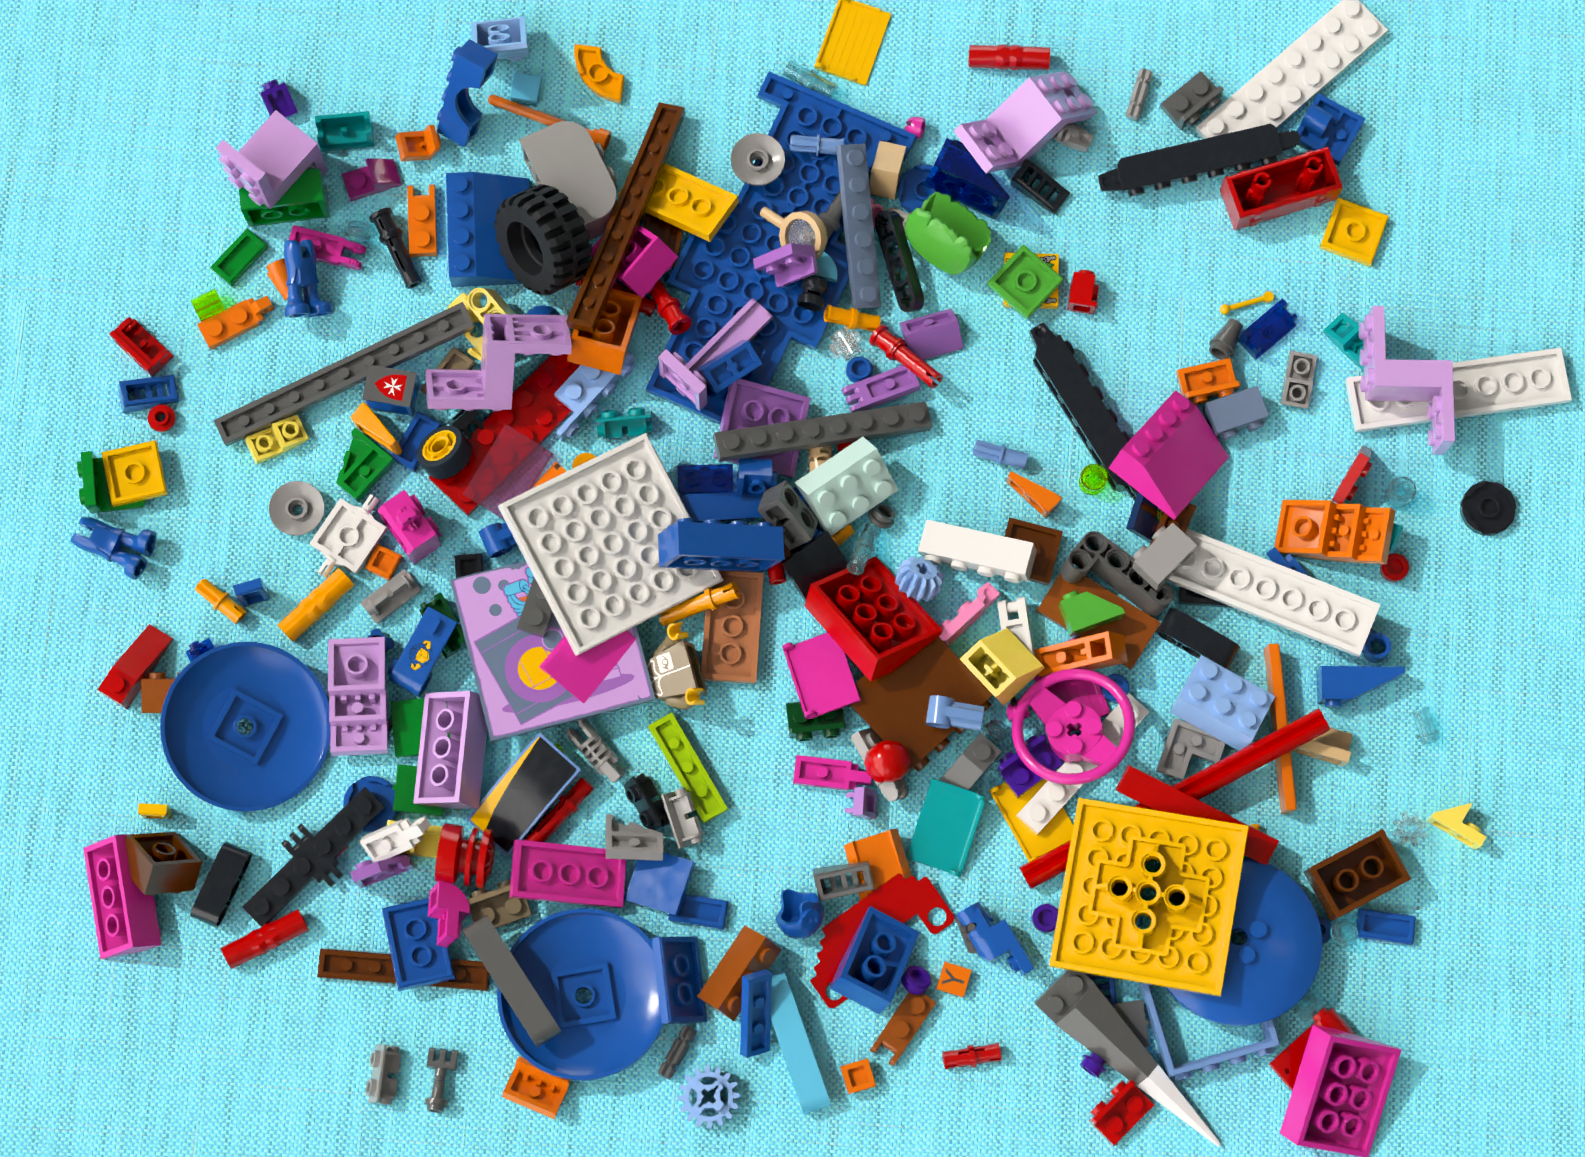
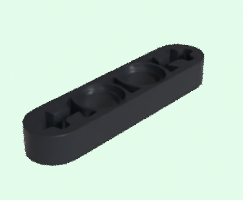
M881 211L876 215L874 224L898 306L903 312L919 311L924 305V294L901 218L896 211ZM894 242L898 244L899 248L897 255L893 252ZM902 267L906 271V278L904 281L901 279L900 271Z

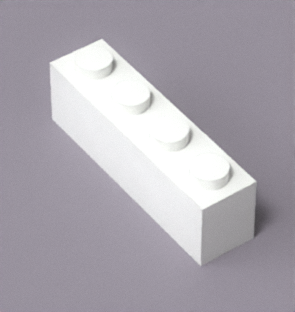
M926 520L918 552L924 560H931L933 565H940L942 562L951 564L950 567L955 570L967 571V568L978 570L977 573L982 576L993 577L996 574L1004 576V579L1009 582L1020 583L1021 580L1029 582L1037 549L1032 542Z

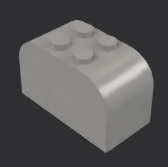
M571 121L554 123L519 139L523 158L536 185L544 184L559 189V193H564L569 198L570 203H574L578 209L579 216H582L585 221L584 226L586 230L589 231V241L602 236L617 202L616 190H618L615 182L617 179L611 166L606 167L605 154L599 142L594 144L588 131L583 126Z

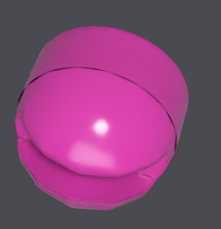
M922 117L909 118L906 121L908 126H905V130L915 134L916 139H922L926 119Z

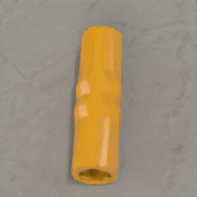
M339 568L336 569L323 583L301 600L298 606L277 626L294 642L313 623L318 621L324 613L329 611L354 586V583Z

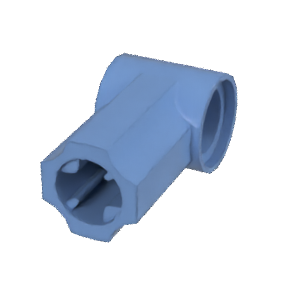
M931 695L925 724L942 729L956 727L980 732L984 707L955 702L954 699L945 696Z

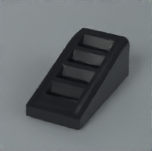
M1029 159L1024 161L1012 177L1010 184L1053 215L1056 214L1070 195L1069 191ZM1027 173L1031 174L1027 182L1022 180ZM1038 179L1041 182L1034 190L1031 186ZM1046 185L1050 187L1044 196L1040 195V192ZM1054 192H1057L1059 195L1051 204L1048 200Z

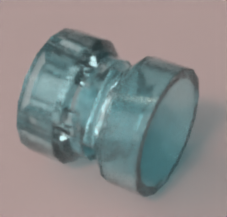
M1407 477L1395 478L1384 491L1386 504L1393 509L1405 508L1416 495L1415 483Z

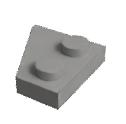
M606 814V859L663 861V833L652 829H645L633 822L626 826L615 822L614 815Z

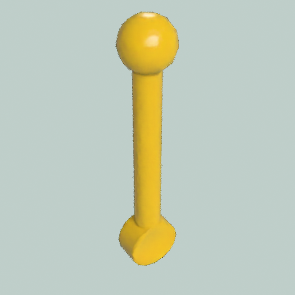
M1267 291L1261 297L1232 305L1223 304L1220 306V312L1226 315L1231 310L1259 302L1270 303L1274 299V294Z

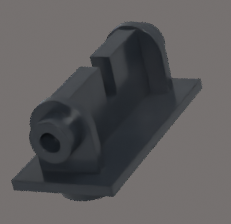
M644 773L637 777H631L624 785L627 799L636 807L642 825L655 831L660 826L668 825L670 821L664 809L662 798L655 802L651 800V798L659 793L650 777H646Z

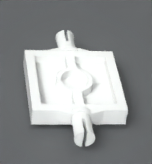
M370 494L362 507L353 506L343 499H339L309 543L310 546L321 552L326 558L317 573L328 578L335 565L345 567L356 575L359 573L376 545L388 530L386 526L376 521L371 515V512L380 501L379 499Z

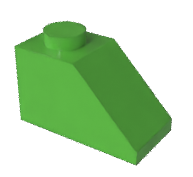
M1073 591L1063 596L1064 600H1061L1058 605L1070 637L1122 619L1125 614L1122 607L1089 592L1079 594L1078 591Z

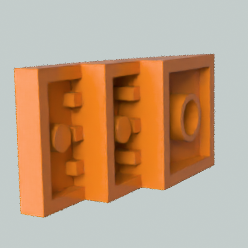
M1283 500L1274 547L1280 554H1290L1294 557L1351 563L1387 564L1396 511L1392 508L1364 507L1361 504H1336L1331 500Z

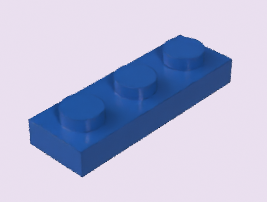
M766 969L742 976L740 1054L745 1058L770 1051L772 973Z

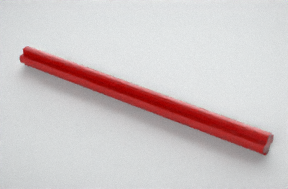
M1318 708L1172 787L1200 800L1328 732L1330 729L1329 724ZM1139 803L1134 806L1138 808L1153 810L1142 803ZM1071 840L1019 867L1030 889L1066 871Z

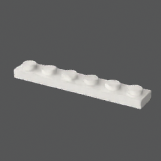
M1129 693L1127 696L1134 710L1136 728L1150 711ZM1119 704L1102 722L1104 736L1116 747L1119 746L1124 731V717ZM1084 760L1079 762L1071 761V763L1065 762L1057 772L1081 773L1098 766L1084 762ZM1047 781L1016 816L1037 835L1083 784L1065 785Z

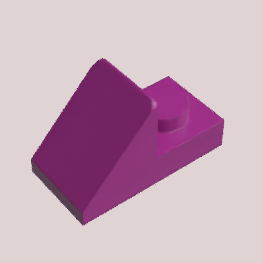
M368 158L365 159L367 166L341 174L351 202L402 186L394 159Z

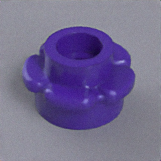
M1092 1052L1089 1056L1086 1054L1082 1055L1084 1059L1079 1065L1095 1078H1099L1102 1072L1106 1073V1069L1103 1067L1106 1062Z

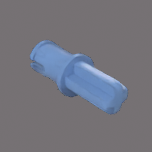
M817 134V137L792 135L790 138L791 151L815 153V156H818V153L837 155L836 146L844 145V139L823 138L820 137V134Z
M981 440L975 442L973 449L974 456L995 461L999 466L1002 463L1021 468L1022 470L1025 469L1029 454L1006 448L1005 444L999 446Z

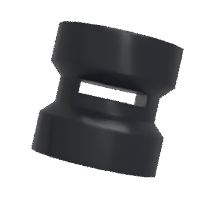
M808 276L802 279L801 287L803 290L798 295L797 305L810 311H822L825 303L823 296L828 291L829 282L815 276Z

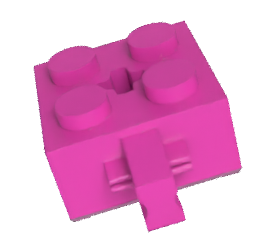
M403 490L378 509L384 524L414 565L441 547L438 538L442 535L438 531L439 528L430 516L425 519L424 515L426 513L423 510V506L414 494L409 497L407 492Z

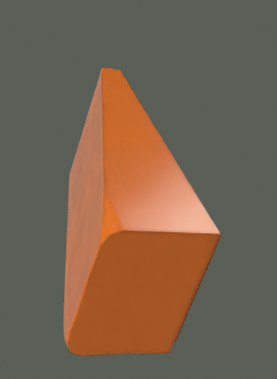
M1012 471L1008 474L1006 483L1044 518H1047L1061 503L1063 498L1056 493Z

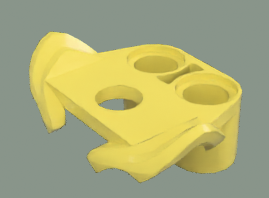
M475 288L469 295L461 293L447 307L448 309L463 302L473 323L480 322L484 324V314H515L495 290L487 288ZM485 294L488 301L486 306L482 307L481 297ZM469 331L464 336L475 348H469L467 352L481 361L483 335L477 338Z

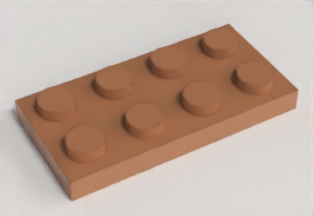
M718 570L724 581L711 587V589L714 590L734 581L740 590L736 591V593L739 592L741 596L739 599L719 605V608L716 610L708 609L705 611L701 663L704 681L756 684L764 573Z

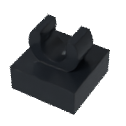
M462 409L447 422L449 426L452 425L459 428L466 438L469 439L472 438V435L468 432L470 424L474 423L477 428H483L481 421L475 419L479 415L476 409L472 411Z

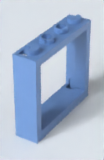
M1138 982L1165 1073L1168 1077L1174 1076L1176 1081L1192 1077L1191 1071L1202 1068L1203 1073L1220 1069L1218 1063L1229 1060L1230 1065L1247 1061L1245 1055L1256 1052L1257 1057L1274 1053L1272 1047L1280 1045L1273 1021L1270 1020L1260 1024L1264 1041L1174 1066L1150 989L1151 986L1155 985Z

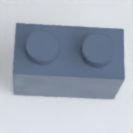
M1258 386L1207 402L1203 408L1204 416L1217 439L1222 437L1223 441L1238 436L1239 431L1248 429V432H1252L1264 426L1263 423L1269 417Z

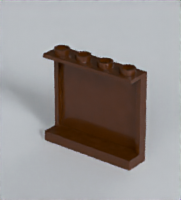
M937 637L893 672L872 682L864 675L855 683L861 701L850 704L847 707H851L882 741H897L907 748L911 759L908 772L910 774L914 769L920 772L930 762L928 757L935 750L938 753L942 752L951 743L948 738L955 732L960 735L966 730L956 727L942 729L926 725L931 695L945 696L954 699L955 702L983 706L985 712L992 705L989 701L993 694L955 653Z

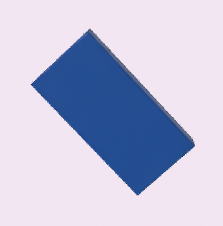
M418 411L398 443L403 452L400 455L392 453L391 457L396 463L415 473L420 465L417 459V450L420 443L433 430L442 427V424Z
M261 578L233 585L235 595L245 607L270 600L271 598L269 590Z
M686 894L679 916L669 914L668 921L724 930L729 901Z
M1360 908L1357 914L1355 937L1413 945L1416 916Z

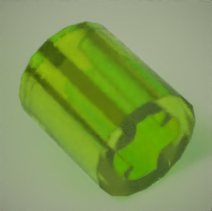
M215 288L190 300L201 322L226 310Z

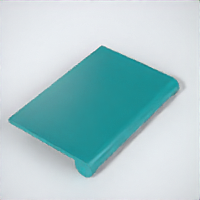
M932 778L906 858L961 877L987 796Z

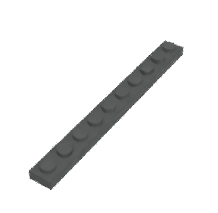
M461 302L214 420L224 444L228 447L245 439L247 436L272 426V423L289 418L366 381L370 365L394 368L476 328L464 303Z

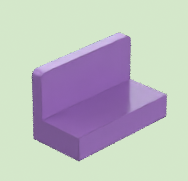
M951 308L899 323L907 348L922 360L963 348L959 323Z

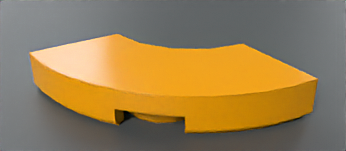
M574 44L576 67L585 85L601 98L621 104L624 75L615 73L606 66L602 58L601 47Z

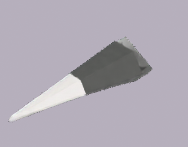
M1065 970L1034 1001L1035 1005L1056 1026L1092 1053L1098 1055L1128 1080L1132 1079L1136 1086L1213 1144L1220 1146L1217 1137L1156 1062L1101 988L1087 973Z

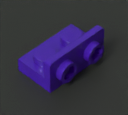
M1044 734L1038 738L1035 735L1028 738L1025 744L1031 755L1040 764L1053 771H1056L1063 765L1047 744V738ZM1013 751L1007 753L999 760L1001 764L998 766L997 772L1017 798L1043 780V778L1032 772L1023 763L1017 753L1014 754Z

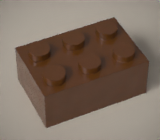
M1383 829L1303 872L1331 922L1411 879Z

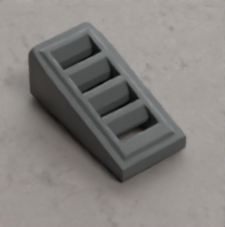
M869 861L813 869V877L820 901L875 889ZM862 870L865 883L859 884L857 871ZM851 873L853 885H848L846 874ZM840 875L842 886L836 885L835 876ZM825 878H829L831 887H825Z

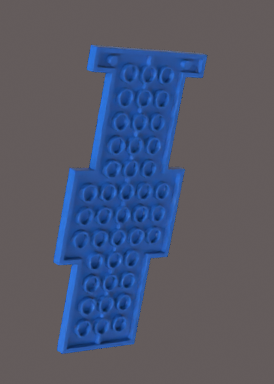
M770 71L758 92V98L780 108L768 135L776 139L783 148L785 155L783 171L776 180L767 185L753 186L744 183L738 196L739 203L710 242L690 233L667 281V285L690 295L683 313L690 317L692 324L684 333L671 335L665 347L671 354L674 352L679 354L687 364L754 298L773 316V319L750 341L762 365L740 379L765 386L770 385L791 340L813 350L817 349L829 322H824L823 319L825 308L827 305L837 307L849 281L846 246L837 242L844 228L843 216L839 220L840 227L838 231L832 233L827 241L828 245L823 251L832 258L836 265L837 282L828 281L829 286L827 293L823 296L825 303L822 311H810L797 305L798 295L803 290L801 287L802 279L784 287H777L774 274L770 275L766 274V271L754 269V258L781 247L779 238L780 228L760 216V211L763 207L769 208L784 219L791 213L798 211H809L818 216L820 213L826 212L840 190L837 155L818 153V156H815V153L791 151V136L817 137V134H820V137L842 138L844 139V145L865 144L868 176L872 169L880 141L907 146L903 160L905 162L916 139V135ZM756 159L753 165L761 166L763 162ZM799 219L794 223L791 232L793 243L811 245L805 239L806 233L811 232L813 229L807 221ZM658 362L646 387V392L721 424L729 386L718 393L711 391L707 387V405L699 411L689 398L683 397L676 390L675 385L666 377L663 378L660 375Z

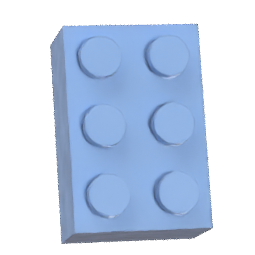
M1201 655L1183 685L1170 713L1239 751L1247 747L1254 739L1275 696Z

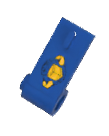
M427 607L399 660L394 659L387 672L390 675L389 681L420 697L426 690L433 675L431 671L458 622Z

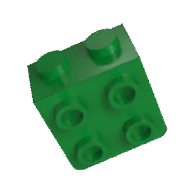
M92 451L81 452V461L77 462L78 476L83 479V488H79V498L81 505H84L91 514L145 507L146 500L113 507L103 458H97Z

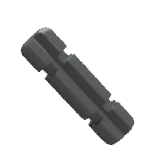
M684 1025L678 1034L680 1037L675 1039L665 1057L666 1062H663L658 1070L659 1075L670 1080L676 1072V1065L679 1066L690 1047L688 1045L689 1042H692L696 1036V1030L687 1025Z

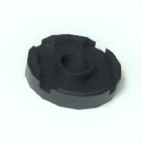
M1481 481L1472 485L1463 495L1460 503V515L1465 525L1473 532L1483 536H1494L1505 531L1515 517L1516 501L1512 493L1504 485L1497 482Z

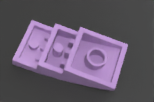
M385 637L328 639L331 755L388 754Z

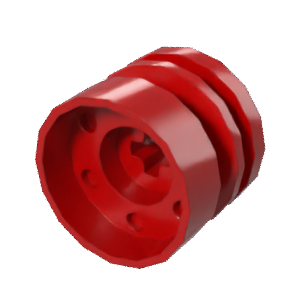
M444 823L437 850L435 881L438 882L440 880L455 885L459 873H464L466 887L471 886L473 877L476 875V887L484 889L487 879L492 872L494 862L493 830L485 829L482 840L479 841V828L474 827L470 838L465 839L463 825Z

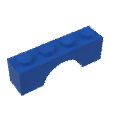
M471 39L462 47L458 46L452 55L453 67L446 78L449 84L442 95L443 107L437 115V120L439 121L437 133L463 147L478 133L483 114L472 102L468 88L480 89L493 75L498 54Z

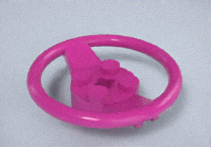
M1088 669L1060 670L1035 682L1019 700L1012 720L1014 747L1023 763L1041 778L1065 785L1084 784L1107 775L1125 758L1135 734V714L1126 693L1109 677ZM1067 680H1085L1096 683L1108 690L1118 701L1124 717V731L1119 746L1116 747L1104 736L1101 719L1092 708L1076 701L1066 704L1046 688ZM1028 707L1032 708L1045 725L1051 749L1058 758L1067 763L1084 760V762L1092 763L1098 767L1081 773H1061L1040 764L1031 755L1024 741L1023 722ZM1080 730L1081 735L1077 736L1074 734L1071 736V732Z

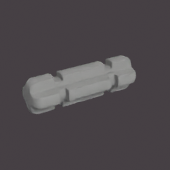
M1141 68L1138 72L1126 112L1128 119L1136 121L1140 119L1142 107L1144 106L1149 84L1153 76V72Z

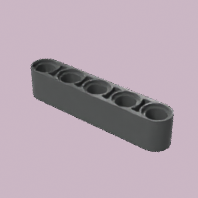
M488 916L482 917L462 930L536 1047L538 1048L562 1031Z

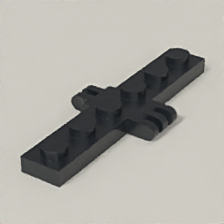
M364 787L315 836L301 823L297 828L304 836L300 838L294 831L289 835L296 843L294 846L286 839L281 842L293 858L243 906V909L262 927L269 923L313 879L318 883L324 880L332 887L335 882L329 876L331 872L338 879L344 876L337 868L340 862L335 857L386 807L368 788Z

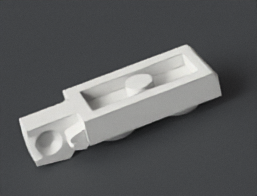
M425 816L416 819L412 823L408 818L401 819L363 836L359 842L373 862H377L414 848L422 840L421 835L425 833L427 828L431 827V824Z

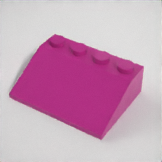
M1175 390L1121 449L1109 469L1175 520L1226 462L1229 456L1198 407Z
M1313 1025L1280 1134L1299 1146L1369 1157L1401 1049L1341 1030Z

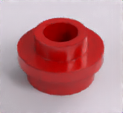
M157 405L149 411L147 419L153 430L166 432L174 426L176 416L169 406ZM165 414L166 418L164 421L158 422L157 416Z

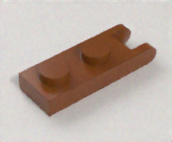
M908 992L870 1051L876 1053L881 1044L894 1053L888 1063L894 1066L936 1002L925 994L916 995Z

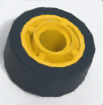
M452 425L442 426L433 430L422 440L417 450L419 463L431 477L436 479H446L456 475L467 465L472 455L471 443L459 428Z

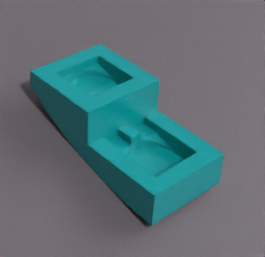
M1342 312L1323 332L1345 356L1364 371V366H1361L1359 361L1360 350L1364 349L1363 339H1359V325Z

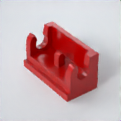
M131 317L125 319L114 331L112 330L109 333L113 341L151 377H154L174 357Z

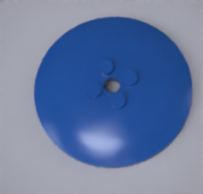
M235 642L210 649L192 660L183 668L171 684L166 694L160 717V737L163 752L177 779L186 789L201 800L216 807L233 811H258L284 803L301 792L321 768L331 739L328 700L315 675L304 663L290 653L278 647L258 642ZM243 718L249 719L253 725V729L248 735H242L237 730V723Z
M1244 857L1232 932L1241 931L1246 937V942L1243 945H1235L1230 939L1221 997L1166 987L1170 994L1190 1012L1208 1021L1228 1026L1261 1024L1275 1019L1290 1010L1312 985L1322 956V933L1319 919L1312 902L1303 889L1290 876L1271 864L1264 865L1249 857ZM1179 892L1173 893L1169 898V902L1174 906L1182 905L1185 901V896Z
M585 908L566 910L538 921L525 931L510 949L515 960L562 1031L537 1048L497 986L498 1012L504 1031L515 1049L536 1068L562 1079L574 1081L597 1080L612 1076L630 1067L654 1044L664 1024H661L653 945L650 938L632 922L604 910ZM580 989H589L592 992V999L586 1004L579 1003L576 1000L577 992Z

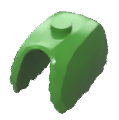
M935 192L923 202L922 208H916L907 216V221L904 223L906 238L913 248L930 264L952 275L963 273L974 266L991 243V230L988 228V223L983 219H977L973 211H969L960 202H952L950 195L941 194L940 192Z

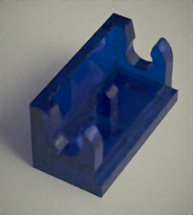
M1283 298L1245 329L1238 339V342L1255 360L1260 358L1297 326L1295 324L1297 315L1295 313L1291 315L1287 311L1288 304Z

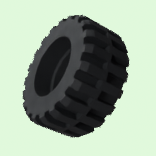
M544 184L532 186L505 199L496 212L494 229L497 230L495 237L500 245L499 251L501 256H504L507 262L505 264L509 270H512L517 281H521L523 286L528 290H532L533 293L551 295L582 280L586 276L592 261V256H590L592 244L589 243L590 235L584 226L585 221L582 216H579L578 209L574 203H570L569 198L564 193H559V189Z

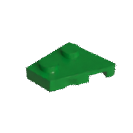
M355 427L351 434L353 438L349 451L345 453L344 465L339 471L336 483L354 500L359 502L394 465L395 461Z

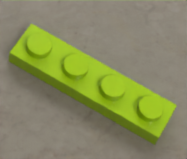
M671 712L648 725L649 731L682 788L685 787L686 791L690 792L694 808L703 824L728 810L726 804L673 713Z

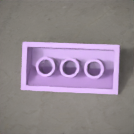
M472 691L425 693L413 804L451 809H479L487 724L478 693Z

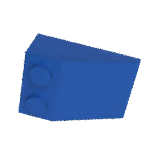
M869 906L837 968L829 989L880 1014L892 1002L920 932Z

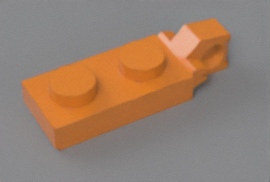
M268 296L256 301L250 298L198 323L197 326L208 347L212 350L260 326L259 323L264 320L262 315L274 310V307Z

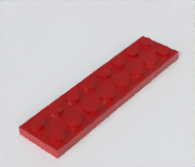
M568 354L551 355L512 393L511 410L494 411L482 423L483 428H477L471 434L472 438H467L472 445V455L467 465L460 472L446 479L428 477L468 517L573 413L554 395L580 366V364L568 362Z

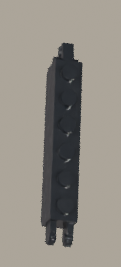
M1270 123L1123 157L1118 162L1116 169L1098 175L1099 187L1101 192L1121 191L1122 194L1128 193L1129 197L1144 194V189L1154 186L1155 191L1170 188L1172 182L1180 180L1183 185L1198 181V176L1208 174V178H1215L1224 175V170L1232 168L1235 169V172H1241L1251 169L1250 164L1261 162V165L1265 166L1278 162L1277 158L1283 155V151L1296 148V145L1300 143L1301 136L1295 130L1278 133L1277 127Z
M1045 323L1039 324L1029 332L1036 348L1033 359L1034 366L1111 488L1118 492L1126 489L1130 497L1135 501L1138 491L1109 469L1121 449L1131 439L1126 431L1122 432L1116 424L1118 423L1116 414L1111 408H1106L1102 401L1104 399L1102 392L1096 385L1092 386L1090 383L1088 370L1083 363L1078 364L1073 356L1075 351L1068 340L1064 341L1061 335L1055 336Z

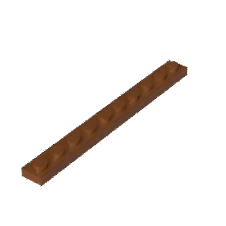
M659 102L566 320L568 328L591 333L595 332L685 117L684 107Z

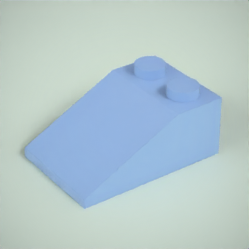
M525 16L471 23L472 41L498 54L496 62L498 59L507 58L511 61H518L524 59L525 56H530Z

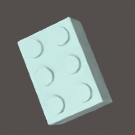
M861 437L795 482L808 508L819 520L818 525L824 531H828L831 536L898 491L877 448L864 437Z

